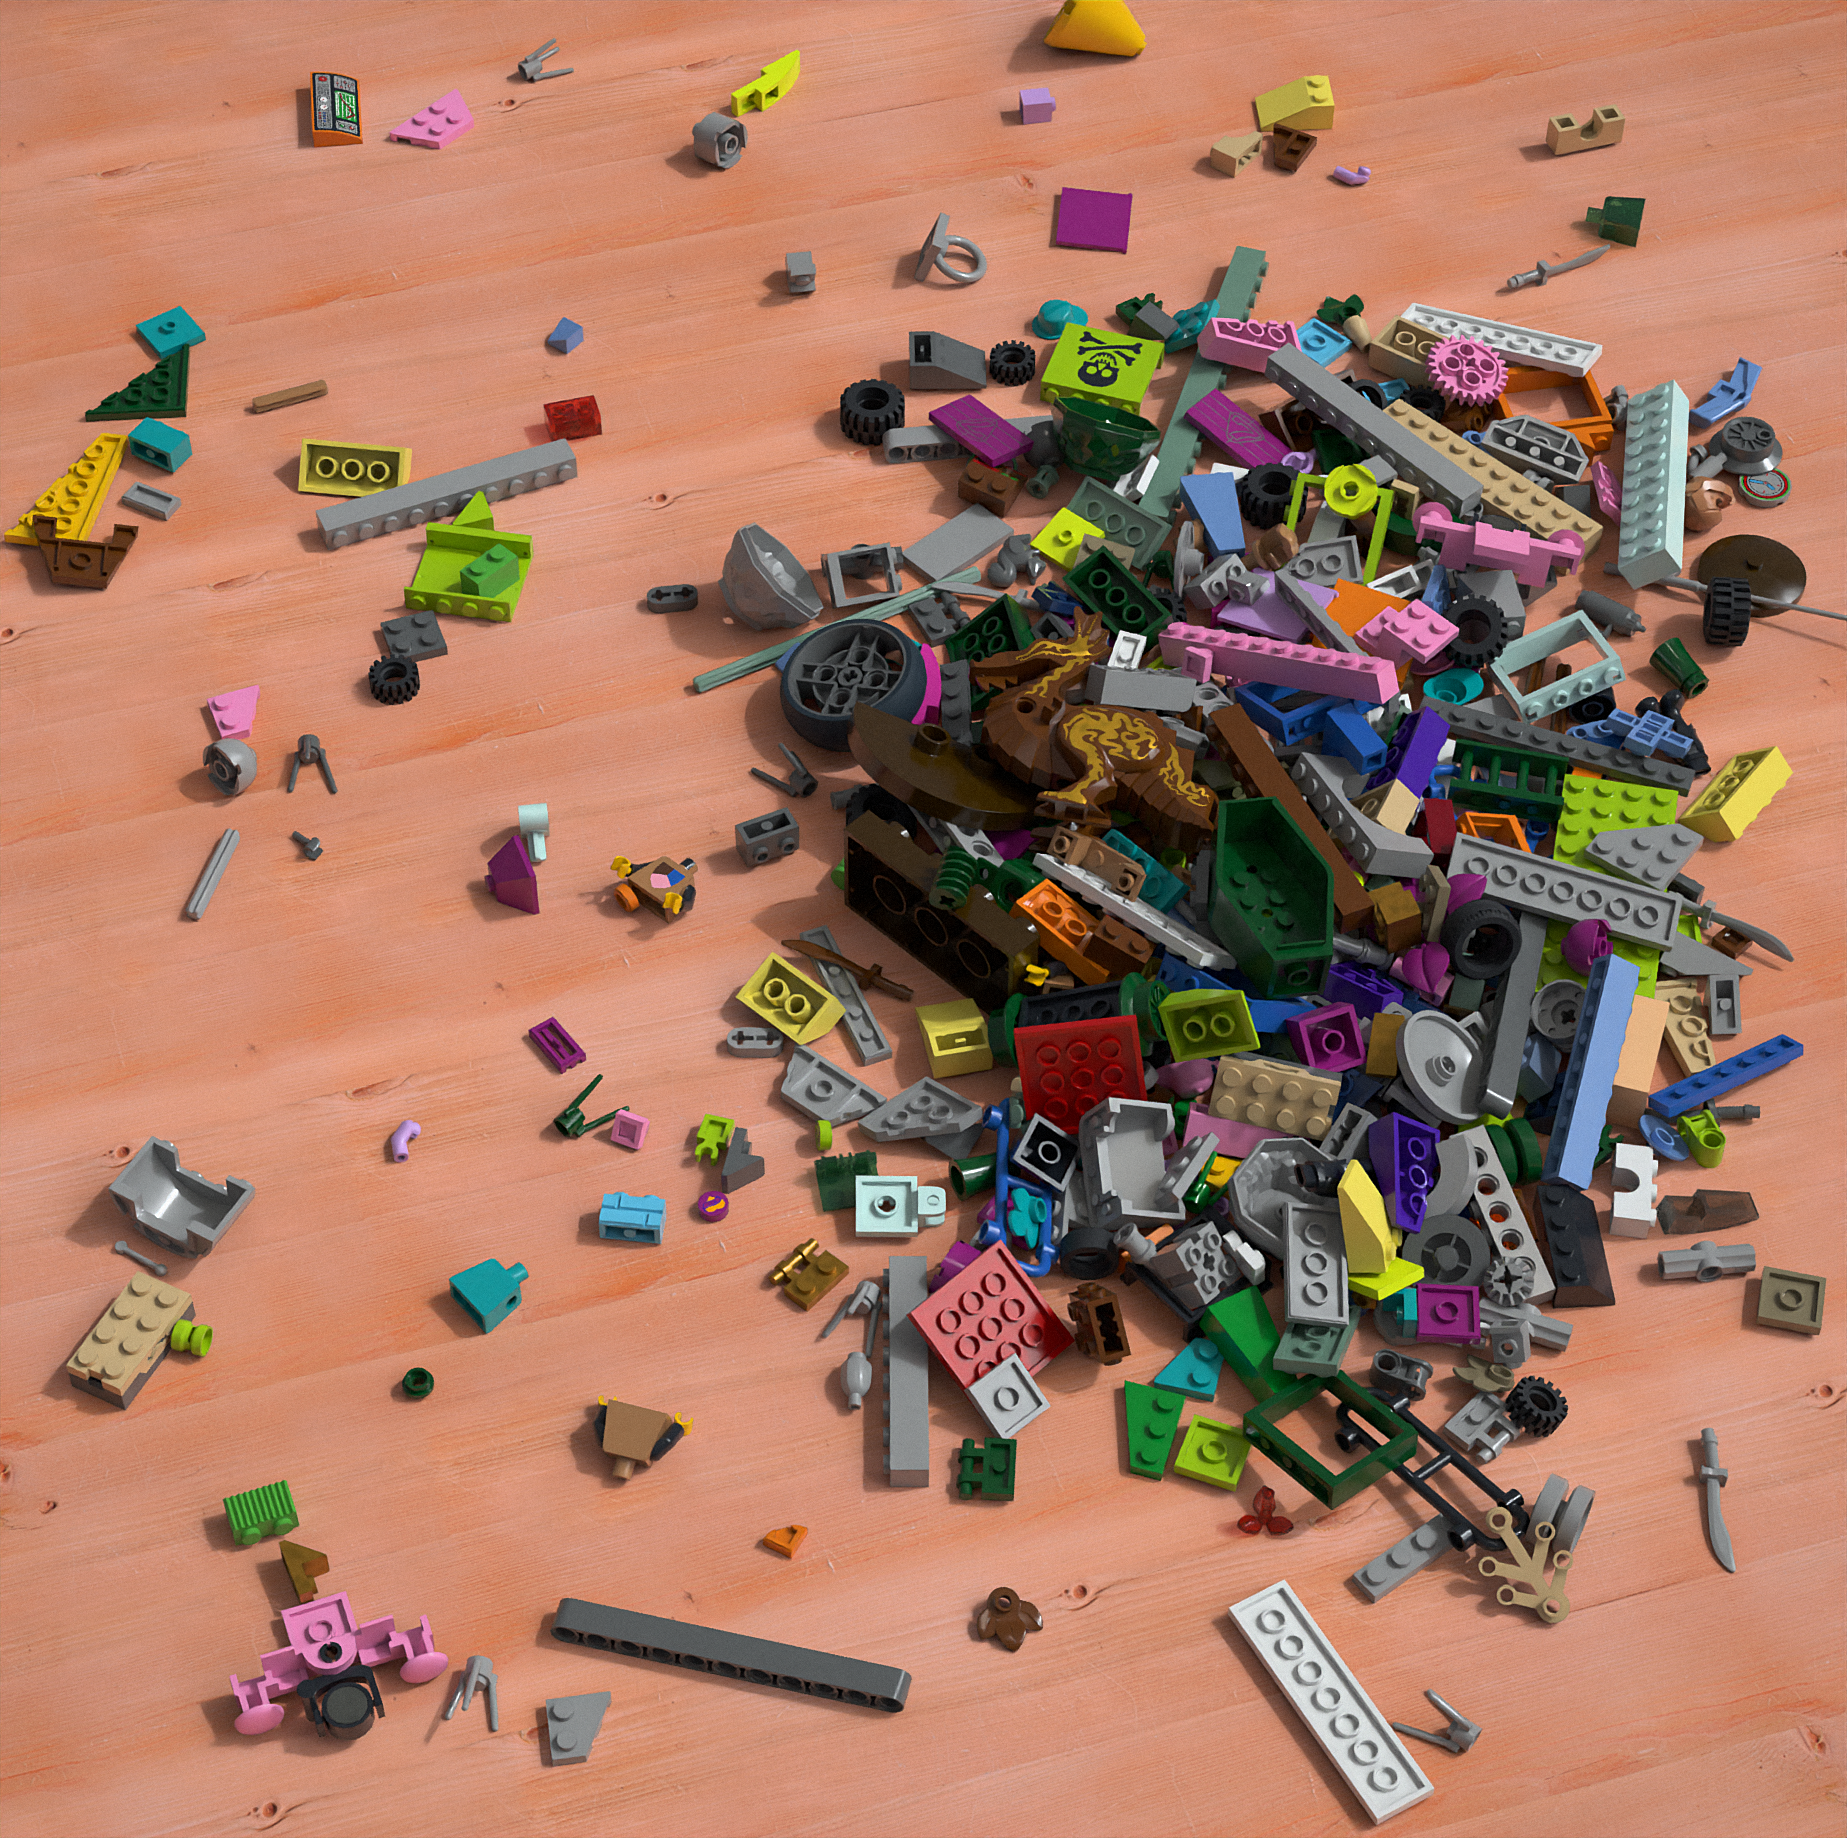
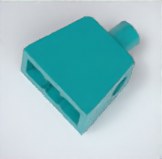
M489 1259L449 1278L451 1297L488 1334L521 1304L522 1296L519 1284L529 1278L526 1268L520 1262L506 1270L496 1259Z

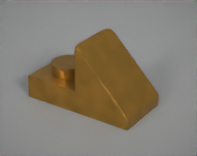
M287 1540L278 1542L283 1563L300 1605L314 1601L313 1595L318 1593L314 1578L330 1571L327 1555Z

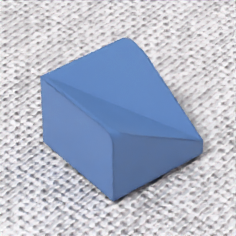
M563 317L550 336L548 344L568 354L584 341L583 327Z

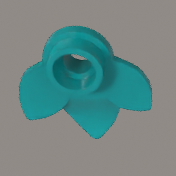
M1017 1188L1011 1194L1014 1209L1009 1213L1008 1225L1014 1236L1024 1235L1026 1244L1030 1249L1039 1240L1038 1225L1045 1222L1047 1208L1042 1198L1029 1196L1024 1188Z

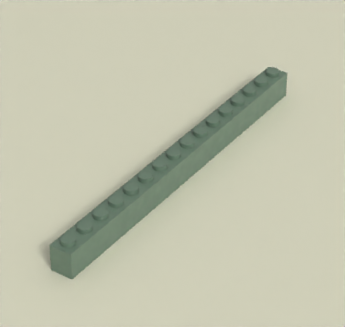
M1242 246L1236 247L1216 300L1220 305L1216 318L1238 319L1241 323H1246L1250 319V308L1254 309L1257 301L1256 292H1261L1262 277H1266L1269 262H1265L1266 251ZM1199 347L1157 455L1159 464L1139 503L1141 508L1174 527L1177 517V511L1175 510L1181 509L1182 500L1179 495L1180 476H1188L1194 473L1196 466L1195 457H1200L1203 442L1201 440H1206L1207 438L1184 419L1183 416L1188 409L1215 388L1219 391L1220 389L1224 390L1227 383L1226 373H1231L1233 366L1201 357Z

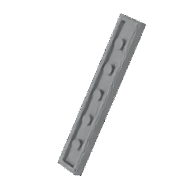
M827 925L800 933V940L815 943L843 956ZM808 956L825 990L835 996L847 1010L840 1019L864 1066L892 1058V1049L852 973L834 963Z

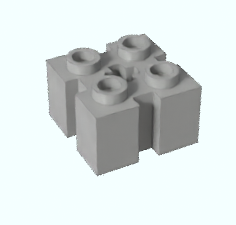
M1212 1221L1186 1229L1173 1240L1174 1244L1165 1246L1151 1257L1162 1279L1169 1278L1173 1287L1170 1291L1189 1309L1206 1305L1220 1293L1219 1289L1228 1287L1242 1275L1231 1254L1224 1255L1220 1247L1224 1242Z

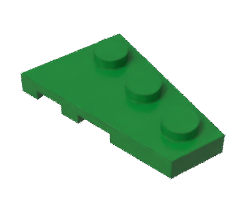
M1124 1380L1130 1473L1161 1481L1184 1409L1186 1396Z

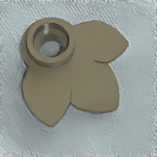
M1467 1354L1466 1357L1469 1365L1468 1368L1453 1367L1452 1369L1458 1379L1466 1383H1472L1475 1389L1483 1392L1504 1393L1505 1391H1511L1515 1384L1513 1380L1514 1373L1510 1369L1501 1365H1494L1470 1354Z

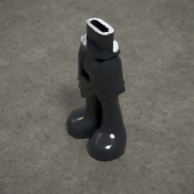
M1674 689L1662 696L1660 702L1653 696L1641 700L1635 708L1637 717L1642 718L1648 710L1673 719L1672 728L1674 731L1693 739L1691 748L1683 759L1671 757L1674 762L1681 767L1696 770L1694 778L1708 774L1711 771V767L1708 764L1709 758L1705 753L1704 746L1692 723L1687 725L1680 713L1685 704L1681 691Z
M1362 1157L1357 1159L1383 1197L1371 1158ZM1346 1158L1341 1160H1309L1304 1164H1296L1294 1174L1298 1185L1304 1187L1308 1192L1322 1197L1339 1199L1337 1187L1349 1163H1346Z

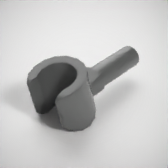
M297 831L293 832L292 837L304 844L303 853L311 860H316L323 852L322 848L319 847V839L313 837L310 840Z

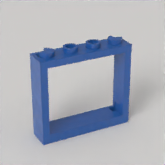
M1251 681L1234 689L1237 703H1240L1250 720L1287 746L1323 731L1326 712L1334 707H1340L1351 702L1360 714H1364L1385 705V703L1377 704L1328 695L1283 714L1269 703L1296 693L1301 689L1258 681ZM1292 727L1293 734L1289 735V728Z
M1165 953L1155 979L1162 981L1169 989L1176 993L1193 989L1243 990L1256 1032L1289 1033L1285 1019L1317 1009L1316 1006L1300 997L1265 1000L1250 979L1245 977L1236 967L1235 969L1222 968L1221 971L1213 970L1207 966L1199 969L1186 962L1188 958L1183 955L1178 956L1172 953Z

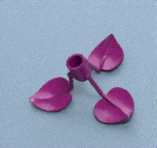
M1457 874L1447 879L1451 891L1443 924L1448 919V912L1451 915L1452 911L1454 912L1455 909L1459 908L1458 906L1481 898L1487 884V878L1484 875ZM1372 921V924L1366 925L1367 932L1373 942L1378 944L1374 934L1376 926ZM1421 933V940L1424 944L1421 945V949L1410 950L1405 955L1402 962V971L1413 986L1433 995L1440 979L1446 972L1450 957L1447 949L1440 944V938L1439 942H1430Z

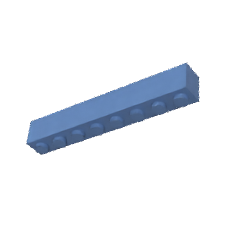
M1612 953L1593 960L1540 1181L1549 1185L1568 1184L1579 1192L1588 1190V1186L1592 1181V1169L1595 1157L1599 1152L1598 1144L1601 1131L1606 1122L1605 1114L1608 1102L1612 1097L1614 1076L1619 1067V1055L1626 1037L1625 1030L1628 1018L1632 1013L1631 1005L1634 992L1639 982L1640 967Z

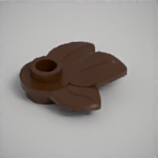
M999 1587L990 1593L987 1599V1608L979 1614L976 1626L981 1640L997 1635L1005 1647L1013 1652H1017L1024 1641L1026 1630H1042L1043 1620L1040 1612L1032 1603L1020 1600L1017 1593L1008 1587ZM1006 1598L1010 1606L1003 1608L999 1605L998 1600Z

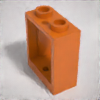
M1464 812L1455 821L1457 832L1479 838L1478 836H1491L1497 844L1532 853L1515 815Z

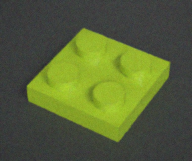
M1194 1414L1174 1464V1472L1235 1492L1253 1445L1242 1437L1243 1429Z

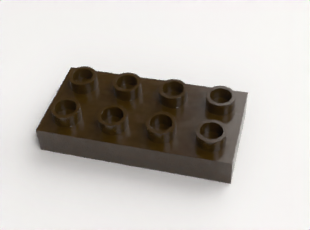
M870 810L844 828V903L848 908L967 999L973 998L976 1006L989 1016L994 1010L1005 1008L1007 1000L1013 994L1022 993L1027 997L1036 996V985L1026 982L1024 979L1030 974L1029 971H1026L1027 966L1030 964L1037 966L1040 935L1036 927L1027 918L1022 916L1011 917L997 906L993 895L980 884H975L969 889L967 902L963 908L937 909L930 904L929 894L934 883V877L937 874V868L940 865L941 854L934 852L928 855L913 843L910 834L901 824L895 821L887 824Z

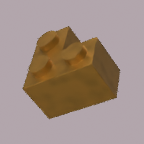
M1399 881L1367 892L1375 904L1373 922L1376 928L1374 929V934L1378 944H1384L1388 955L1422 943L1421 912L1410 889L1404 891Z

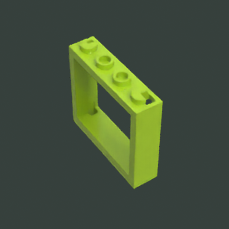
M1299 472L1297 481L1292 480L1289 496H1293L1291 506L1286 505L1283 521L1287 522L1286 526L1292 529L1293 532H1295L1305 486L1324 490L1326 477ZM1345 487L1346 494L1355 496L1357 494V487ZM1378 488L1377 500H1380L1363 575L1364 584L1359 585L1365 586L1376 579L1394 499L1393 490ZM1285 563L1282 564L1280 568L1272 570V572L1280 570L1285 565Z

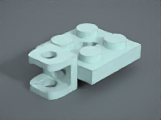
M856 1176V1237H917L918 1227H938L944 1224V1214L946 1211V1192L944 1189L934 1186H918L917 1189V1176ZM883 1201H889L890 1206H895V1208L890 1210V1212H883L878 1206H882Z

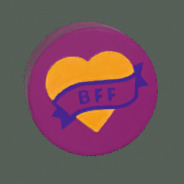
M719 1191L704 1193L698 1200L699 1215L709 1222H717L724 1219L729 1212L728 1198Z

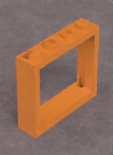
M1532 365L1509 367L1506 374L1508 380L1502 394L1500 393L1497 400L1494 398L1492 400L1495 419L1501 421L1514 417L1504 394L1580 385L1594 417L1548 423L1564 430L1604 424L1612 425L1611 415L1590 369L1583 377H1572L1567 373L1546 371L1544 368Z

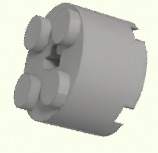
M716 112L707 115L700 123H696L692 130L695 156L723 168H731L736 165L742 157L739 154L742 147L746 148L748 134L746 127L739 121Z

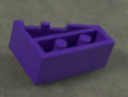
M1355 960L1330 965L1324 994L1318 996L1332 1004L1336 1002L1353 1004L1357 1018L1362 1020L1366 1017L1373 1021L1374 1014L1382 1013L1390 1003L1396 1002L1402 1005L1404 993L1385 979H1381V982L1375 978L1376 972L1374 970L1367 969L1365 971L1362 968V964L1357 963Z

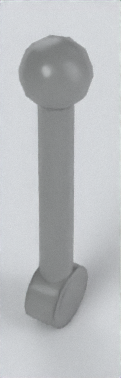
M118 1241L115 1244V1250L118 1254H128L154 1269L155 1273L159 1276H164L167 1273V1267L164 1264L158 1265L131 1250L125 1241Z

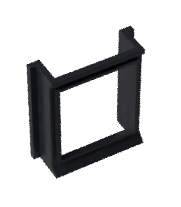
M1209 1203L1202 1213L1155 1245V1251L1159 1252L1165 1246L1174 1244L1173 1240L1186 1229L1212 1221L1224 1243L1226 1242L1223 1236L1234 1230L1243 1244L1246 1242L1253 1251L1258 1250L1264 1257L1266 1262L1265 1280L1256 1285L1261 1295L1263 1296L1274 1288V1284L1270 1281L1272 1261L1244 1235L1240 1234ZM1128 1261L1125 1263V1272L1120 1275V1280L1128 1287L1137 1280L1142 1282L1184 1323L1182 1339L1188 1345L1196 1337L1203 1339L1207 1336L1199 1326V1323L1208 1306L1254 1286L1244 1275L1221 1291L1206 1305H1202L1192 1312L1143 1264L1139 1265L1133 1261Z

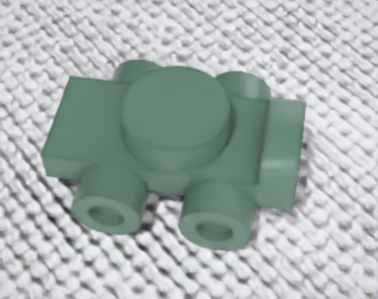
M1023 1092L1009 1097L1010 1128H1021V1125L1027 1121Z

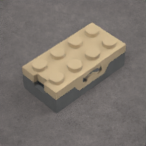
M1244 1051L1221 1055L1208 1115L1324 1141L1331 1129L1333 1114L1341 1087L1342 1074Z
M137 1271L66 1366L72 1386L126 1410L172 1349V1332L178 1320L184 1319L192 1322L196 1314L191 1294Z

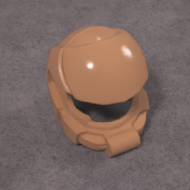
M1704 476L1692 478L1685 486L1684 527L1700 532L1717 526L1722 521V513L1718 507L1725 509L1736 501L1732 488L1712 478Z

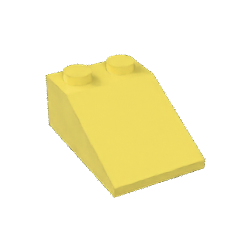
M1304 76L1255 97L1261 132L1273 131L1275 123L1295 130L1332 129L1335 105L1328 76Z
M1350 1160L1337 1187L1349 1273H1386L1390 1262L1395 1260L1397 1247L1402 1244V1230L1392 1226L1383 1197L1357 1160Z

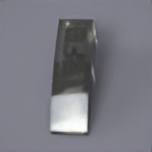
M1697 1189L1692 1197L1665 1195L1656 1207V1215L1664 1235L1717 1231L1756 1221L1760 1217L1750 1192Z

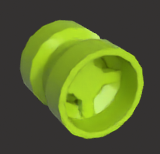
M180 1319L172 1332L171 1348L181 1352L190 1350L193 1355L204 1357L212 1343L213 1328L204 1324L195 1326L191 1321Z

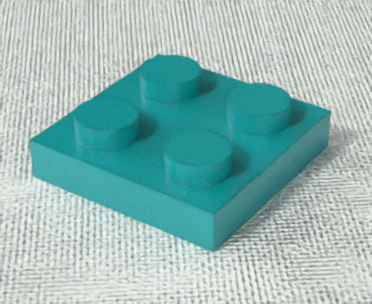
M1216 299L1200 302L1195 307L1180 310L1174 314L1173 319L1178 322L1179 327L1164 340V350L1167 354L1197 343V337L1209 320L1216 318L1220 305Z

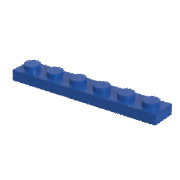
M1781 1034L1649 1095L1648 1106L1668 1118L1676 1116L1691 1107L1700 1105L1708 1099L1721 1095L1738 1085L1745 1084L1753 1078L1766 1074L1783 1064L1803 1056V1044Z

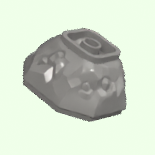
M755 522L738 529L734 535L731 549L726 554L722 570L723 577L718 580L730 609L739 618L758 631H761L763 628H795L820 615L819 611L824 607L810 575L787 546Z
M1303 1137L1260 1140L1227 1183L1230 1197L1228 1206L1240 1234L1246 1236L1259 1250L1272 1255L1280 1261H1284L1282 1205L1286 1201L1340 1208L1339 1199L1318 1196L1298 1185L1294 1174L1296 1164H1304L1309 1160H1333Z

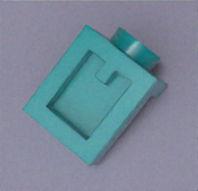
M1403 1288L1384 1298L1382 1307L1383 1311H1396V1325H1402V1338H1415L1417 1326L1416 1289Z

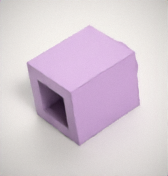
M1048 88L1020 90L1019 111L1023 124L1051 122L1052 112L1056 110L1055 98L1050 97Z

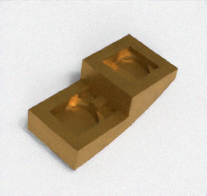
M1374 1014L1366 1076L1397 1079L1399 1064L1396 1055V1036L1399 1027L1405 1021V1015Z

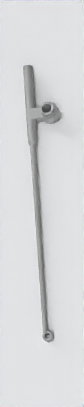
M1605 563L1604 573L1623 576L1618 570V564ZM1681 571L1652 582L1694 592H1706L1708 586L1701 584L1699 581L1678 577ZM1751 595L1752 602L1847 621V615Z

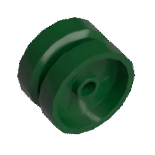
M1518 1117L1506 1120L1502 1127L1495 1123L1484 1126L1511 1188L1515 1186L1516 1182L1524 1186L1536 1183L1541 1179L1542 1158L1540 1147L1532 1127L1525 1118Z

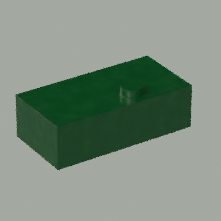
M1104 545L1062 577L1066 591L1087 607L1085 610L1087 615H1093L1098 611L1103 613L1101 627L1110 631L1109 637L1116 641L1120 630L1147 637L1142 656L1159 644L1158 635L1166 630L1170 624L1174 623L1172 614Z

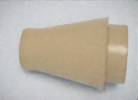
M1358 315L1348 318L1343 324L1344 335L1352 340L1362 353H1368L1372 338L1366 320Z

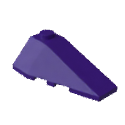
M1395 1112L1369 1125V1154L1392 1226L1416 1235L1420 1233L1428 1205L1426 1201L1427 1192L1433 1187L1434 1179L1431 1178L1433 1170L1439 1165L1435 1144L1440 1142V1130Z

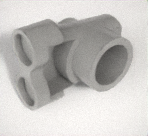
M1623 385L1615 386L1611 390V394L1603 399L1611 415L1612 424H1615L1619 431H1625L1627 426L1628 394Z

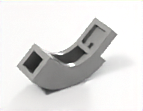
M1464 1134L1435 1144L1441 1165V1174L1435 1189L1426 1196L1428 1205L1424 1219L1440 1214L1458 1215L1467 1205L1473 1194L1477 1180V1158L1472 1141Z

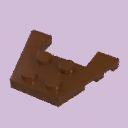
M33 515L32 527L52 583L107 589L138 537L139 526L114 524L112 544L56 538V517Z

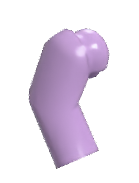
M1337 166L1333 177L1350 185L1362 184L1370 179L1371 170L1368 167L1360 166L1356 173Z
M412 1120L403 1121L391 1137L393 1156L396 1162L408 1160L407 1141L409 1138H417V1135L421 1132V1127L417 1122Z

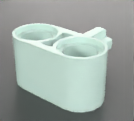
M547 803L518 806L521 839L527 838L530 861H545L547 855L544 836H550Z

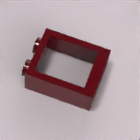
M1424 798L1413 826L1411 837L1421 838L1434 854L1430 865L1439 866L1444 877H1446L1454 839L1457 834L1452 800Z

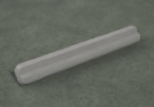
M230 828L225 830L186 908L188 918L199 920L202 917L240 840L237 830Z

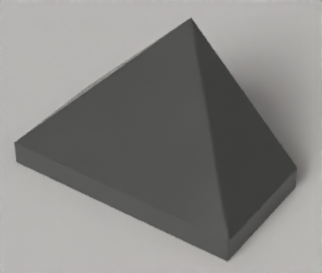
M978 1120L962 1132L920 1138L953 1159H965L985 1128L982 1127V1121Z

